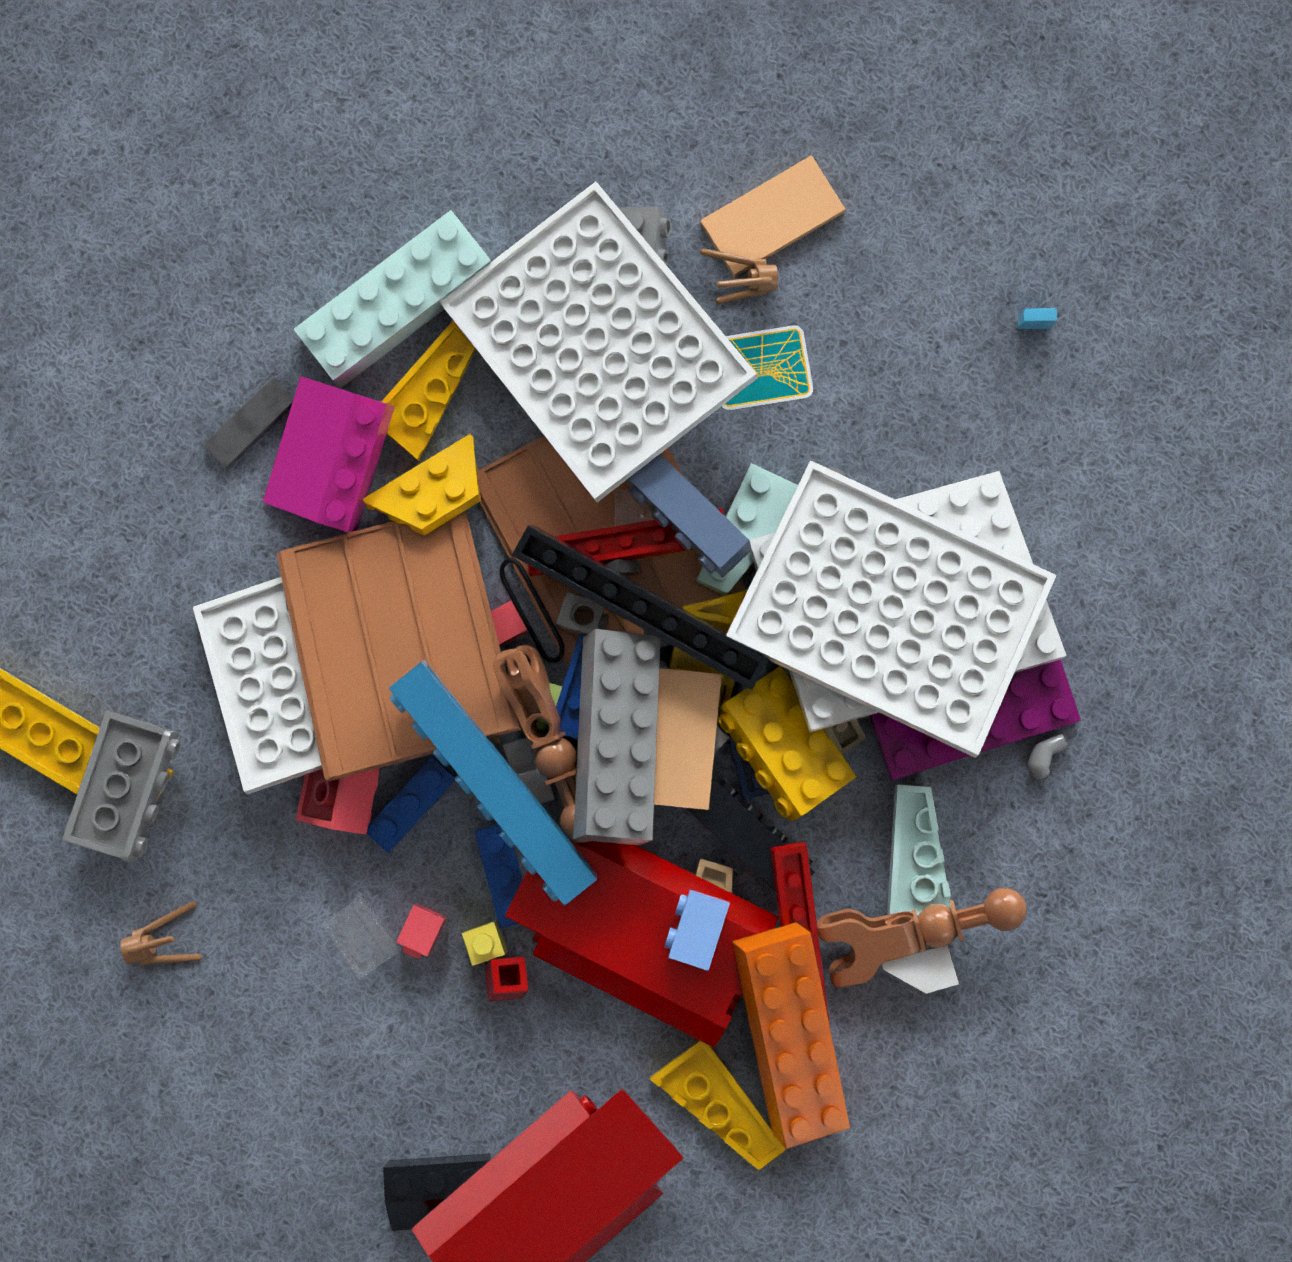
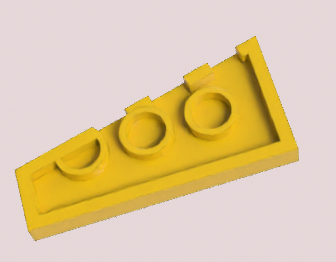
M454 321L447 326L381 401L395 406L387 435L417 461H420L476 352L475 347Z
M698 1040L650 1076L649 1079L654 1084L661 1087L672 1099L682 1107H685L702 1124L715 1132L726 1144L756 1169L760 1170L786 1150L774 1136L767 1121L710 1045Z

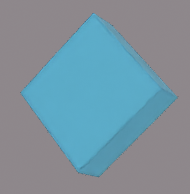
M1024 309L1018 317V329H1051L1057 322V309Z

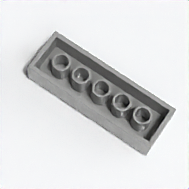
M594 629L583 637L573 840L641 845L653 840L660 638L656 636Z

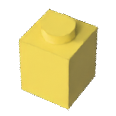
M498 920L462 933L472 966L503 956L508 952Z

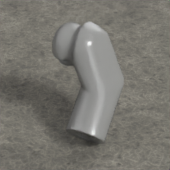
M1061 733L1033 746L1028 760V769L1034 778H1046L1050 773L1049 766L1052 755L1068 749L1067 742Z

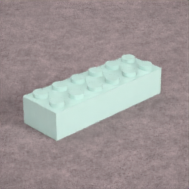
M450 210L293 330L338 388L341 389L442 312L444 308L440 301L491 263V260L452 210Z

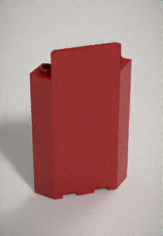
M571 841L597 873V880L565 906L559 899L554 902L547 895L542 887L546 882L537 872L532 875L527 870L505 917L535 931L532 940L538 943L533 956L714 1048L717 1046L732 1018V1013L740 997L743 995L732 941L774 929L779 918L778 916L637 845L596 841L577 844ZM690 889L730 903L709 971L668 958L670 949L664 948L670 927L677 929L681 916L675 914L681 894L688 896Z
M620 1089L599 1109L587 1095L580 1097L570 1090L412 1228V1231L433 1262H586L664 1194L657 1183L684 1157L625 1090Z

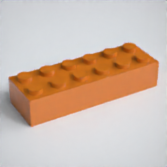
M795 922L732 941L770 1125L774 1136L788 1149L849 1129L850 1124L811 933Z

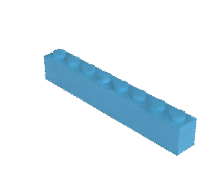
M425 660L389 687V690L393 693L389 698L401 713L406 710L415 720L411 725L416 733L423 740L428 737L436 746L433 753L445 767L449 764L458 774L455 777L456 782L465 793L469 794L471 791L480 801L477 804L480 812L488 821L493 818L502 828L499 831L502 839L510 848L516 845L524 855L520 858L521 862L532 875L537 872L546 882L542 887L554 902L559 899L565 906L597 880V873Z

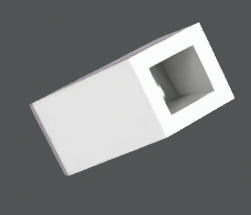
M925 944L926 951H919L916 954L890 960L880 965V968L926 994L959 984L948 945L945 947H932Z

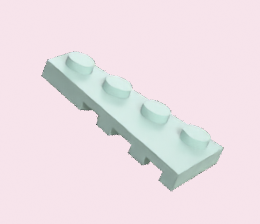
M751 463L726 518L749 540L776 533L798 485ZM749 552L723 578L716 571L710 574L702 567L696 583L722 595H727L753 563L751 553Z
M895 785L887 915L916 909L918 916L923 908L931 904H943L950 907L951 893L949 883L946 880L943 863L945 861L939 842V828L931 787Z

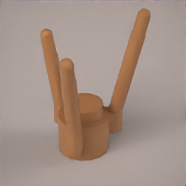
M708 249L700 250V254L754 267V269L748 270L747 279L717 282L718 288L749 286V290L717 298V304L752 296L766 295V292L777 290V266L767 265L766 259H752Z
M192 901L145 927L132 930V936L121 940V952L127 964L139 962L141 966L152 963L201 960L202 956L200 954L152 956L156 953V947L172 943L174 937L168 936L154 940L152 935H146L195 908L197 903Z

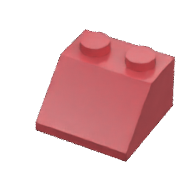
M380 768L328 782L325 781L323 769L306 774L296 821L328 829L366 835L368 824L371 821V809L375 791L378 787Z

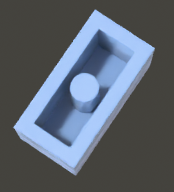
M691 889L688 896L681 894L675 912L676 915L681 916L677 929L670 927L664 948L670 949L668 958L709 971L730 903Z

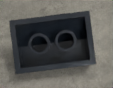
M490 1153L389 1160L383 1167L385 1206L391 1230L412 1229L491 1160Z

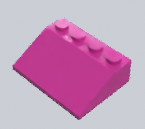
M300 376L263 502L345 532L357 531L365 507L363 498L369 494L395 406Z

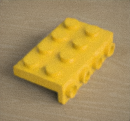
M781 666L758 680L752 690L746 688L718 708L717 722L724 732L730 734L736 743V750L740 757L749 762L756 772L757 782L762 788L768 790L775 800L776 810L789 821L802 817L857 777L823 729L809 733L794 684Z

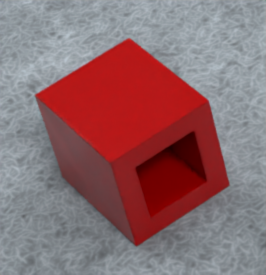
M525 957L491 959L485 967L488 1002L522 999L528 992Z

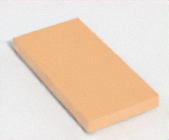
M811 155L700 220V224L717 251L752 259H767L845 213V207ZM723 260L733 278L753 267Z
M659 668L654 805L709 810L722 674Z

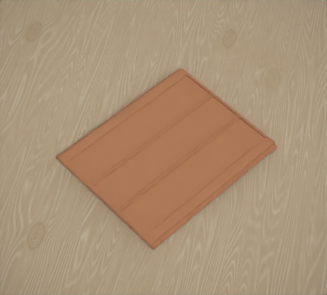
M542 436L478 470L480 504L508 557L518 560L526 570L563 640L565 649L563 660L568 668L579 635L558 629L556 622L567 592L584 598L587 597L546 574L531 577L528 564L512 556L527 526L535 525L553 536L655 519L651 515L653 510L646 503L641 506L628 493L631 488L624 482L599 502H596L546 437ZM669 448L664 450L661 455L684 476ZM694 550L635 559L640 561L642 573L626 576L680 607L724 596L696 583L703 566L698 561L700 556ZM512 563L525 589L527 590L533 604L535 605L542 621L544 622L550 636L552 637L558 651L560 652L558 641L556 640L540 607L538 606L532 592L530 591L523 575L521 574L519 568L514 563ZM740 579L728 594L746 590ZM605 608L604 614L609 615L605 630L644 635V629ZM580 610L576 613L574 619L579 625H588L593 621L594 616L588 610Z
M466 511L425 536L411 530L408 525L391 521L282 550L276 554L325 781H333L433 754L436 746L428 737L423 740L416 733L411 725L415 720L406 710L401 713L389 698L393 694L389 687L423 660L427 662L488 739L521 730L516 712L504 696L493 669L494 659L501 653Z

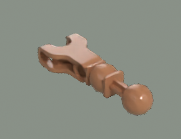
M521 645L514 649L504 650L494 659L493 669L504 696L516 712L524 734L533 742L530 745L531 749L536 748L534 755L535 767L541 775L548 778L544 781L545 786L552 783L556 785L564 805L560 817L561 830L571 841L577 843L590 842L573 840L576 781L573 775L577 771V767L575 768L577 761L576 750L569 741L562 738L566 733L565 731L561 732V719L550 692L548 674L538 651L530 645ZM524 654H526L527 656L530 657V659H531V665L529 664V662H528V660H527V658H526V656H525ZM505 660L507 662L509 673H507L504 669ZM538 718L546 720L549 724L547 735L538 731L536 726Z
M998 888L989 893L984 904L956 910L954 901L951 900L949 901L950 907L943 904H931L923 908L918 916L916 909L875 918L866 917L861 912L853 909H843L823 915L817 920L818 936L825 942L844 941L853 948L848 955L832 962L829 968L830 981L837 987H847L868 982L876 974L878 967L882 963L910 956L919 951H926L925 944L932 947H945L951 944L957 936L960 942H964L961 930L990 924L1000 931H1012L1020 927L1026 918L1027 904L1023 896L1011 888Z

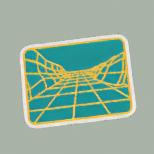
M793 325L726 336L757 373L758 378L722 406L724 409L734 410L803 399L812 394L813 384L803 330L799 326Z

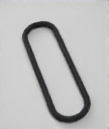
M514 558L505 559L499 569L501 581L539 653L548 662L555 663L560 661L565 652L563 640L526 570L518 560ZM508 563H514L519 568L558 641L560 652L557 657L552 658L545 653L507 582L504 569Z

